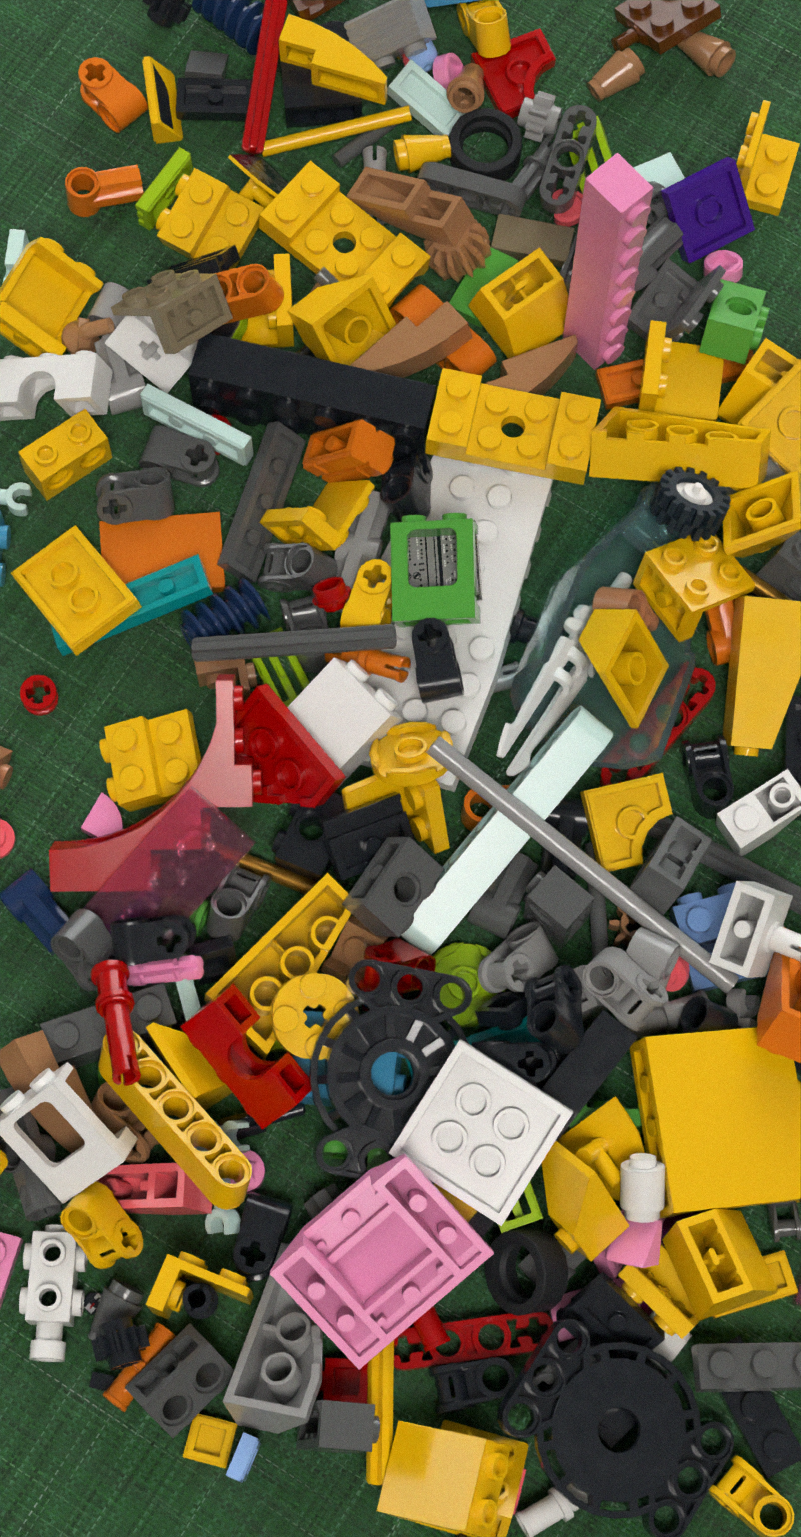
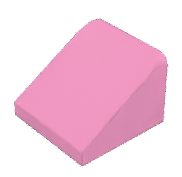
M626 1219L630 1226L609 1245L606 1261L640 1268L659 1265L663 1220L638 1223Z

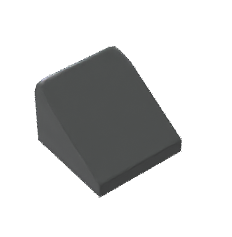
M191 50L185 68V78L226 79L229 54Z

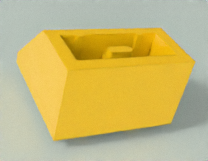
M539 247L480 288L468 307L509 359L550 344L563 335L569 296L563 277Z
M765 338L719 407L718 417L726 423L737 424L799 359Z
M715 1208L677 1221L662 1239L698 1321L778 1292L746 1220L739 1210Z

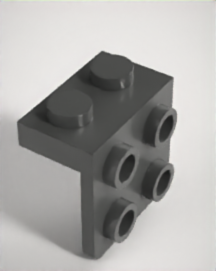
M667 258L658 267L657 277L645 286L631 306L632 312L629 316L627 327L646 341L651 320L667 322L665 337L672 338V342H678L685 332L689 334L700 322L703 314L699 310L706 302L711 303L722 290L724 284L720 279L726 272L722 266L719 265L698 282Z

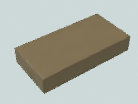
M498 214L491 248L499 250L515 259L522 260L540 247L554 266L562 268L564 262L567 261L575 228Z

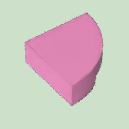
M103 793L98 797L81 827L82 832L93 838L123 829L122 817L117 806Z

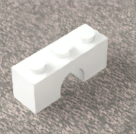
M81 350L71 355L43 353L39 357L27 358L14 355L5 356L4 359H0V421L35 419L36 406L39 399L46 392L55 389L54 400L71 417L83 409H86L90 415H105L108 411L113 370L97 353L87 350Z

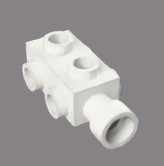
M46 1225L45 1231H33L32 1243H25L23 1268L24 1270H29L28 1287H22L20 1291L19 1312L20 1314H25V1321L28 1324L37 1325L35 1340H31L29 1359L33 1361L64 1362L66 1342L62 1341L63 1326L74 1327L75 1316L82 1317L84 1312L85 1292L82 1289H77L78 1272L87 1271L88 1258L74 1238L64 1229L63 1225ZM50 1247L60 1248V1256L55 1261H47L45 1258L46 1251ZM47 1291H54L57 1295L55 1303L51 1306H44L41 1302L43 1294Z

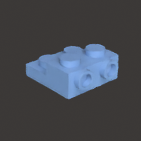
M736 882L718 888V895L703 899L700 892L684 895L677 899L678 906L672 907L670 911L671 923L711 955ZM689 964L688 980L692 993H696L701 989L708 991L718 988ZM736 974L737 976H739L737 983L758 978H746L744 976Z

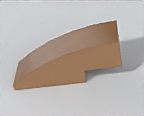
M370 167L364 168L346 196L362 210L390 225L418 237L455 248L474 218L462 197L433 191L423 179Z
M446 301L418 327L406 316L350 366L405 378L449 356L473 337L468 322Z
M576 335L502 361L500 378L484 384L544 395L563 376L574 361L578 345Z
M43 1030L14 1039L0 1049V1066L14 1091L20 1090L22 1094L31 1089L30 1083L42 1071L50 1068L54 1072L59 1068ZM72 1065L73 1070L65 1082L94 1112L75 1066ZM42 1102L29 1111L38 1123L69 1152L73 1153L85 1144L80 1134L51 1103Z

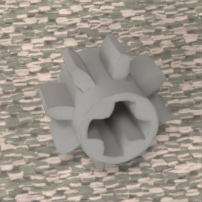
M538 91L534 99L525 97L517 121L518 126L526 129L524 138L541 143L546 134H554L555 136L563 108L554 105L556 96Z

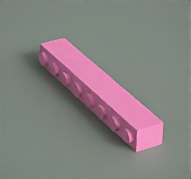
M618 153L585 178L563 339L576 335L578 340L576 352L594 370L604 362L607 364L614 362L625 348L623 345L625 335L628 332V319L632 312L631 303L635 294L634 288L639 274L638 267L640 257L643 254L642 246L647 233L646 225L648 215L651 212L650 204L654 188Z

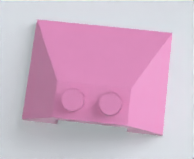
M403 1154L368 1170L309 1221L271 1268L270 1275L358 1369H361L490 1258L494 1251L406 1154Z

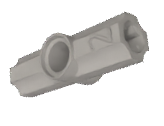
M374 490L369 495V503L365 510L356 516L349 527L348 538L335 551L334 560L337 563L336 577H342L345 585L349 586L351 590L361 565L366 561L379 559L382 550L383 540L381 538L387 525L386 522L390 515V510L381 500L380 492Z

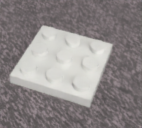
M460 1039L392 1146L389 1154L395 1158L406 1154L429 1180L502 1226L573 1114V1110Z

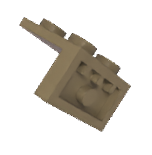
M170 269L159 272L151 277L152 283L145 287H137L122 294L123 300L111 307L113 315L150 316L165 354L178 353L233 319L217 274H199L198 270L174 273V270Z

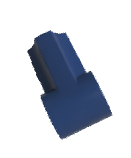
M30 868L0 892V900L20 924L23 922L53 956L55 953L51 948V939L69 917L53 900L54 896L45 883Z

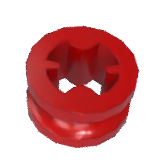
M30 676L21 685L19 694L23 706L29 713L37 716L47 715L58 705L59 695L56 686L47 676ZM43 687L46 694L50 691V695L43 696V703H35L33 697L28 699L29 696L36 693V688Z

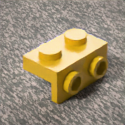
M662 1243L660 1245L659 1265L646 1268L626 1265L618 1274L624 1281L621 1287L626 1294L638 1304L644 1301L656 1313L653 1317L655 1322L668 1335L673 1336L676 1333L683 1339L698 1324L699 1321L669 1254Z

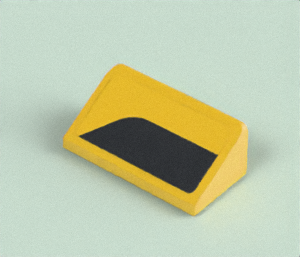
M150 56L144 57L142 63L154 142L156 141V144L183 140L181 120L177 119L176 116L177 89L175 76L170 70Z

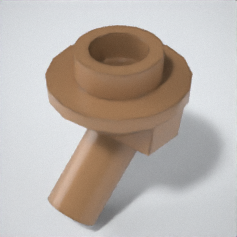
M79 317L76 321L68 323L62 330V344L67 347L66 350L71 354H76V352L81 350L95 353L94 343L99 341V336L113 333L115 330L114 323L110 317L90 322V319Z

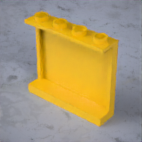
M757 1027L649 1036L632 1044L629 1049L646 1153L655 1155L656 1160L665 1165V1207L660 1211V1218L674 1217L683 1213L709 1211L715 1208L728 1209L791 1201L801 1203V1082L797 1079L794 1060L782 1055L773 1054L757 1046Z

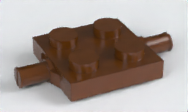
M627 0L614 9L616 20L628 30L612 38L611 43L615 51L620 50L621 52L635 43H641L650 46L661 55L720 19V5L714 0Z

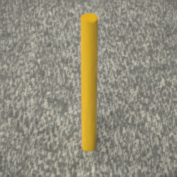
M409 105L266 140L262 155L267 157L412 121Z

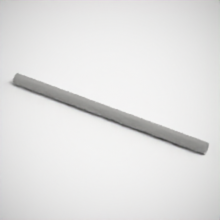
M439 736L426 752L428 755L642 927L680 944L681 951L679 956L724 993H728L734 987L739 976L734 972L709 963L711 954L442 737Z

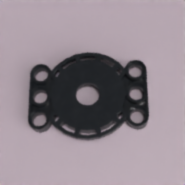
M360 960L350 966L346 974V985L348 990L357 999L345 1004L327 1021L316 1039L310 1058L309 1083L313 1102L323 1122L332 1131L321 1136L313 1148L315 1163L322 1170L331 1174L359 1179L368 1171L365 1166V1158L370 1150L380 1148L387 1153L389 1161L395 1158L389 1154V1151L455 1048L452 1039L456 1036L458 1041L462 1039L468 1043L460 1025L453 1019V1016L464 1012L472 1001V990L463 978L377 960ZM364 966L373 968L378 975L377 986L370 992L361 991L355 984V974ZM405 975H413L419 980L420 992L415 999H403L397 991V984ZM445 984H457L462 990V1001L455 1008L445 1007L440 1000V991ZM363 1004L368 1010L359 1014L354 1008ZM346 1014L350 1021L340 1029L334 1040L328 1038L327 1036L335 1023ZM445 1020L450 1028L445 1030L440 1022ZM322 1046L329 1048L325 1060L324 1075H317L319 1055ZM388 1052H396L403 1055L412 1067L410 1085L404 1092L397 1095L381 1093L374 1086L371 1079V1069L374 1062L381 1055ZM318 1084L326 1085L328 1098L334 1108L328 1113L321 1101ZM341 1118L346 1126L338 1128L333 1121ZM332 1140L340 1141L346 1149L344 1161L337 1166L327 1165L322 1158L323 1147Z
M559 1319L549 1326L497 1411L498 1424L506 1434L516 1438H528L534 1435L535 1449L543 1472L554 1489L569 1503L590 1514L612 1519L631 1518L642 1515L644 1529L653 1537H680L685 1532L709 1492L708 1489L715 1482L734 1447V1437L731 1430L725 1424L712 1420L700 1422V1412L693 1391L682 1373L669 1360L645 1346L626 1342L599 1343L590 1346L588 1329L581 1322L574 1319ZM566 1326L574 1328L579 1336L577 1347L569 1353L563 1352L557 1344V1335ZM625 1349L635 1351L630 1360L619 1357L610 1358L609 1350ZM596 1354L595 1360L590 1362V1355ZM646 1357L657 1361L669 1373L662 1376L657 1370L645 1364ZM541 1365L550 1366L555 1375L552 1387L546 1391H539L533 1383V1373ZM676 1382L684 1394L688 1409L682 1408L680 1399L672 1387ZM518 1403L525 1404L530 1411L529 1424L521 1430L513 1429L508 1421L510 1409ZM614 1407L628 1409L635 1416L638 1424V1435L635 1442L629 1449L622 1452L608 1450L601 1443L598 1436V1424L601 1417L606 1411ZM690 1419L691 1426L686 1428L685 1420ZM714 1428L720 1433L722 1444L716 1453L707 1454L701 1446V1438L706 1430ZM543 1430H546V1439H544ZM548 1450L550 1451L554 1464L560 1472L558 1477L556 1476V1474L550 1466V1462L546 1451ZM692 1467L698 1474V1485L694 1491L683 1493L678 1486L679 1473L684 1468ZM571 1484L579 1491L587 1494L588 1504L577 1499L566 1487ZM642 1498V1505L638 1506L637 1499ZM602 1500L623 1502L626 1509L611 1511L601 1509L600 1506ZM669 1506L675 1514V1523L670 1530L659 1532L654 1524L655 1513L659 1508Z

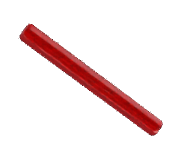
M265 0L241 144L242 150L248 154H262L264 151L280 54L279 37L285 23L288 0Z

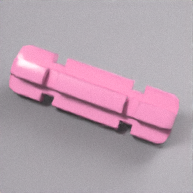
M188 955L181 956L180 958L128 966L130 976L127 980V985L135 987L147 985L148 983L160 984L163 982H178L183 979H200L204 975V961L200 956Z

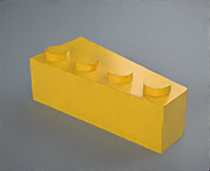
M615 406L592 430L589 477L660 482L662 475L667 470L671 469L674 471L675 467H682L684 472H686L687 468L690 467L695 469V474L700 475L701 471L707 473L706 478L708 480L717 479L719 481L718 486L742 491L761 484L767 476L771 430Z
M328 873L205 994L204 1000L208 1003L234 983L261 1017L247 1030L246 1041L264 1060L276 1042L271 1023V1004L275 994L291 978L307 973H317L351 916V913L342 905L349 893Z

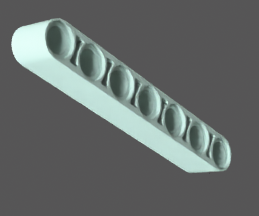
M582 705L578 706L568 715L532 758L530 767L517 776L507 788V791L545 820L605 749L613 737V732ZM492 806L442 866L444 870L436 880L437 884L434 892L422 901L414 913L412 925L400 936L411 945L430 955L435 952L530 839V836Z

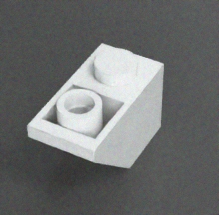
M787 769L717 813L716 826L734 853L740 856L746 855L774 837L801 814V787Z

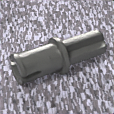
M547 134L534 154L524 159V168L512 183L526 192L527 200H529L542 181L553 147L551 141L554 139V134Z

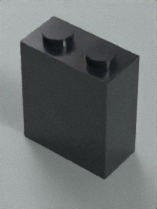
M334 20L325 24H317L349 42V37L346 34L347 30L344 28L345 22ZM280 61L286 128L331 125L362 117V98L313 85L310 69Z

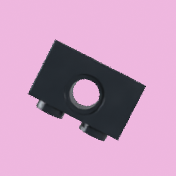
M333 792L323 805L315 808L300 807V804L292 803L289 815L293 816L288 830L280 829L272 846V852L276 853V865L316 882H319L329 873L332 863L324 842V833L319 839L310 841L304 839L301 836V832L308 826L321 828L318 823L319 820L345 811L341 795Z

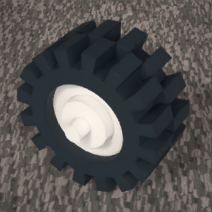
M675 467L674 471L669 469L662 475L650 501L649 507H652L651 515L658 516L656 522L660 526L667 524L666 531L672 534L674 530L680 532V538L686 539L687 535H690L692 541H699L700 537L704 541L708 540L711 535L715 536L730 507L731 499L730 496H726V488L724 486L717 487L719 481L715 478L708 480L706 478L708 474L703 471L698 475L695 474V469L690 467L687 468L686 472H684L682 467Z

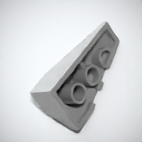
M281 1243L274 1264L290 1244ZM269 1275L223 1403L237 1425L279 1434L305 1424L309 1420L322 1383L323 1331L271 1275Z

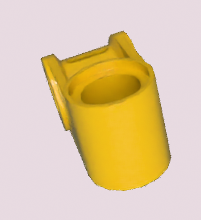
M479 0L469 4H457V15L464 35L468 36L478 54L486 58H495L505 55L510 51L511 42L507 13L499 0Z
M372 559L361 565L357 572L349 600L343 608L340 628L391 624L392 581L391 567L387 562L381 559Z
M94 1182L74 1196L61 1213V1224L81 1247L89 1262L100 1270L110 1268L117 1259L122 1257L125 1259L137 1257L143 1249V1236L139 1227L123 1210L112 1191L100 1182Z
M735 1455L731 1459L732 1467L717 1485H712L708 1489L709 1494L731 1514L741 1519L757 1535L761 1537L783 1536L791 1529L794 1523L792 1506L766 1482L764 1477L740 1456ZM740 1478H743V1482L735 1490V1492L731 1494L730 1490L734 1487V1485L739 1481ZM764 1505H775L782 1512L783 1523L778 1530H770L762 1524L760 1511Z

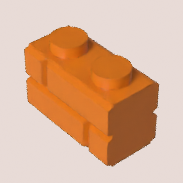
M363 419L315 432L310 436L302 462L303 469L316 476L322 475V479L328 483L368 479L371 476L383 475L390 469L393 462L394 438L381 430L376 431L375 426Z

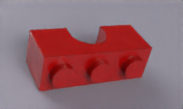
M233 983L200 1008L180 1027L188 1036L191 1044L201 1052L216 1071L218 1078L229 1087L241 1102L246 1113L263 1130L298 1105L311 1091L309 1077L289 1052L274 1061L262 1060L251 1052L247 1045L246 1033L261 1017Z

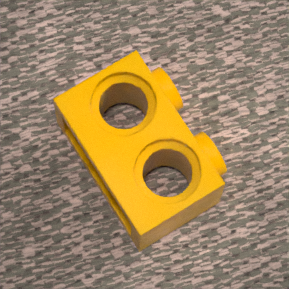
M86 409L75 414L18 452L24 472L46 501L112 459L107 436Z

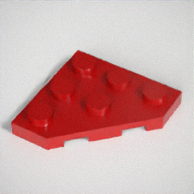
M268 684L257 686L244 702V710L236 713L237 728H244L245 733L244 753H237V758L254 757V769H262V795H255L254 802L278 805L293 803L300 804V807L311 808L323 805L346 776Z

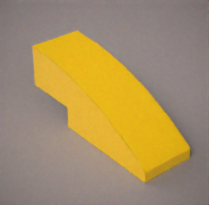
M288 14L279 37L280 61L310 69L313 85L379 104H386L387 77L372 60L334 32L311 21Z

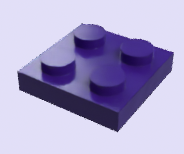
M728 156L661 190L670 221L677 223L684 234L682 236L683 245L679 248L682 260L689 264L755 230L736 161Z

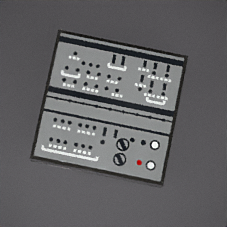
M475 534L477 601L483 600L478 534ZM456 535L408 538L409 582L411 586H449L457 581Z

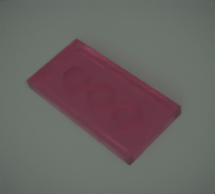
M191 786L83 909L90 910L98 915L110 935V922L132 917L150 918L175 914L184 915L189 918L256 842L197 789ZM172 929L166 933L167 939L172 938L174 935Z

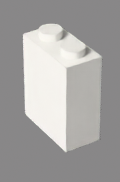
M334 657L287 708L344 773L346 778L342 781L343 783L369 756L372 742L376 738H379L380 741L383 737L387 736L388 730L398 725L403 719L394 711L398 706L395 700L381 688L375 691L366 682L370 677L369 674L352 659L346 662Z

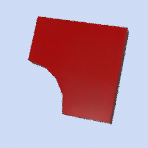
M541 28L510 39V51L500 57L486 58L478 54V51L471 54V63L479 65L484 71V89L494 109L500 110L511 118L519 116L525 97L534 99L535 83L544 72L555 66L556 58Z

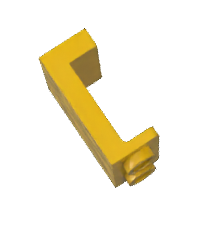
M39 237L27 243L0 287V334L31 357H39L43 353L63 355L67 347L62 344V330L68 323L77 320L91 295L100 291L104 283L95 277L96 273L88 265L75 262L67 256L59 243L49 238Z
M398 1420L376 1511L400 1519L426 1523L477 1537H490L492 1526L495 1524L498 1516L497 1504L503 1480L508 1472L510 1449L505 1445L485 1438Z

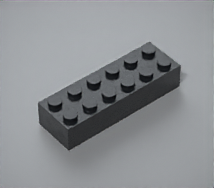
M211 333L198 340L188 373L193 407L208 415L216 414L235 418L240 423L253 427L259 424L267 426L270 422L279 421L294 433L308 436L313 435L315 432L363 419L375 426L376 431L381 430L394 438L395 446L392 455L396 460L411 455L414 449L421 448L424 451L426 449V438L436 399L435 385Z

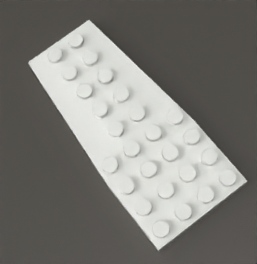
M433 455L430 461L433 471L430 498L431 511L426 521L442 520V515L447 513L467 514V519L473 518L478 525V534H475L479 591L477 592V604L480 607L481 624L446 625L459 663L464 695L422 703L416 679L415 667L417 666L412 643L414 627H398L393 621H391V624L395 626L397 633L396 647L381 651L409 657L411 660L410 668L394 666L396 669L408 671L409 675L403 683H399L393 679L371 674L366 682L375 691L381 688L395 700L398 706L394 711L403 719L399 724L407 722L436 725V730L441 732L447 731L450 734L453 747L468 758L499 678L511 636L509 630L513 617L516 616L520 606L521 589L524 579H527L531 568L530 558L535 542H538L542 530L540 524L545 507H548L552 496L551 486L554 479ZM391 540L381 557V560L387 562L390 567ZM437 638L430 640L431 644L429 647L436 646ZM368 756L360 765L372 768L370 757ZM448 770L443 776L435 779L439 783L440 788L455 792L459 779Z

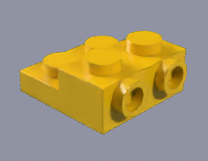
M194 168L190 176L184 174L179 179L175 188V195L178 198L172 209L165 208L160 213L156 222V229L159 230L157 237L163 245L190 259L232 245L236 246L241 259L259 227V214L265 208L232 191L227 184ZM239 261L229 267V270L236 268Z
M188 709L149 720L144 716H139L105 726L106 738L101 739L99 742L104 761L106 763L111 762L113 777L107 778L106 781L109 796L113 802L118 801V805L129 812L170 800L188 781L201 762L193 715Z

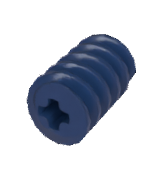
M253 0L192 1V9L195 12L201 13L202 17L208 22H213V26L220 31H224L227 37L235 39L236 44L241 48H246L250 55H256L264 4L260 0L252 3Z
M244 578L238 581L239 593L230 586L224 588L225 601L216 594L209 596L210 608L202 602L196 603V617L187 609L181 611L182 625L179 623V626L190 649L192 640L197 637L230 635V630L232 629L239 635L245 634V622L258 629L260 628L258 619L260 614L270 621V616L264 602L249 581Z

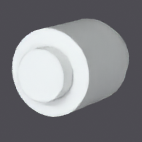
M635 1153L630 1155V1160H626L620 1165V1207L624 1210L625 1219L638 1223L654 1222L660 1219V1211L665 1207V1165L657 1161L656 1156L653 1154Z

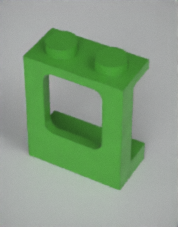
M447 513L442 515V520L426 521V516L407 515L401 517L402 522L390 523L392 621L398 627H415L418 622L426 618H436L445 625L481 624L476 589L475 534H478V525L473 518L467 519V514ZM456 535L457 581L449 586H411L409 582L408 538Z

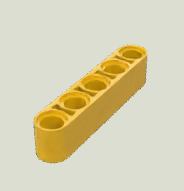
M134 1031L141 1078L132 1085L124 1086L123 1074H120L122 1082L120 1085L115 1084L112 1080L111 1060L105 1034L98 1063L101 1076L213 1205L224 1210L239 1207L244 1202L252 1175V1166L248 1159ZM141 1085H149V1086H152L153 1088H145V1087H142ZM168 1115H174L180 1119L174 1120L169 1118ZM194 1147H203L208 1151H199ZM229 1178L234 1180L236 1183L230 1184L223 1181L222 1179Z

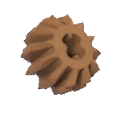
M473 218L455 248L427 239L424 240L425 251L431 256L430 268L434 269L435 273L444 281L452 278L459 282L463 275L466 274L473 278V271L476 268H486L485 259L492 255L488 239L489 235L485 227H482Z

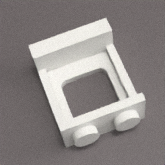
M68 1062L54 1072L50 1068L45 1069L30 1083V1090L24 1094L17 1090L0 1105V1110L3 1112L0 1116V1136L63 1204L123 1163L138 1139L127 1126L113 1134L65 1082L73 1070V1067ZM42 1102L51 1103L85 1141L82 1147L57 1163L50 1161L17 1124L19 1118Z

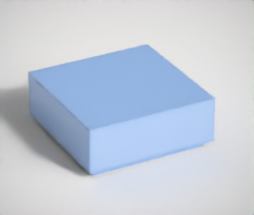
M243 1432L227 1470V1477L241 1483L246 1481L261 1445L258 1438Z

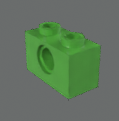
M720 279L724 286L713 301L699 352L745 364L749 350L757 351L770 309L762 306L766 291Z

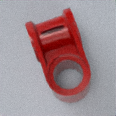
M395 938L390 942L380 945L368 946L364 952L365 960H377L433 972L436 969V961L433 956L400 938ZM366 966L364 978L359 980L357 986L361 991L370 992L377 986L378 975L376 971ZM413 975L403 976L397 984L399 995L420 990L419 980Z

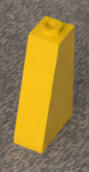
M742 596L735 599L723 736L727 746H734V755L758 757L759 749H772L801 676V601Z

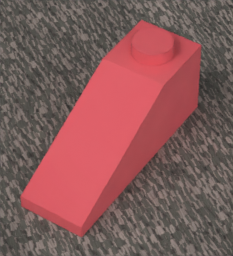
M177 1163L119 1165L96 1181L104 1184L112 1191L115 1199L126 1213L159 1215L212 1214V1203Z

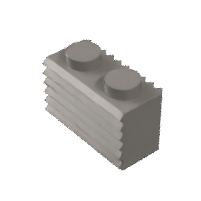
M391 0L344 23L349 42L372 60L381 71L396 64L394 58L405 53L406 57H411L426 51V43L437 38L424 0Z

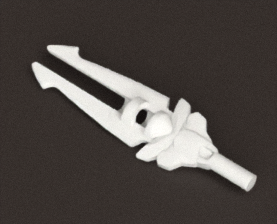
M620 572L610 587L628 589L633 579L629 574ZM579 605L573 611V617H568L564 621L563 627L569 634V637L560 636L528 693L515 721L512 724L505 723L496 754L499 758L506 756L553 682L556 681L561 685L506 771L508 776H515L530 767L531 753L572 703L586 683L588 675L593 678L596 673V669L578 640L593 613L592 605ZM568 661L574 664L570 672L563 669Z

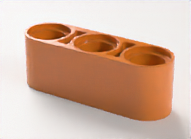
M250 264L214 273L217 274L233 319L225 324L269 314L279 308L284 300L283 287L263 265Z
M418 284L391 307L390 312L396 324L407 316L418 327L444 303L426 286ZM470 328L473 338L436 364L441 369L446 368L482 376L497 360L490 346Z

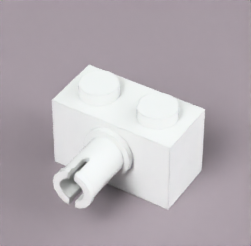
M736 881L709 963L746 978L766 977L774 951L801 962V948H799L801 947V934L786 929L783 925L793 896L755 881Z

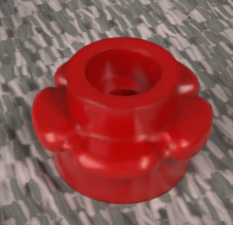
M342 577L326 578L313 586L312 591L315 597L312 602L318 608L324 609L325 612H335L344 608L352 590L349 586L345 585Z

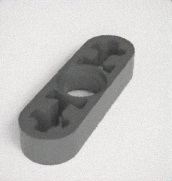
M572 106L562 116L540 184V203L550 213H564L574 203L596 135L597 118L594 111L587 106ZM578 120H584L585 126H582L580 129L578 141L572 139L573 125H576ZM569 151L575 153L579 157V161L572 167H564L558 163V156L563 152ZM559 177L564 179L563 194H560L557 200L551 198V192L556 190Z
M436 162L423 163L417 178L425 180L431 190L462 197L469 208L494 215L504 214L519 217L527 200L526 192L515 184Z

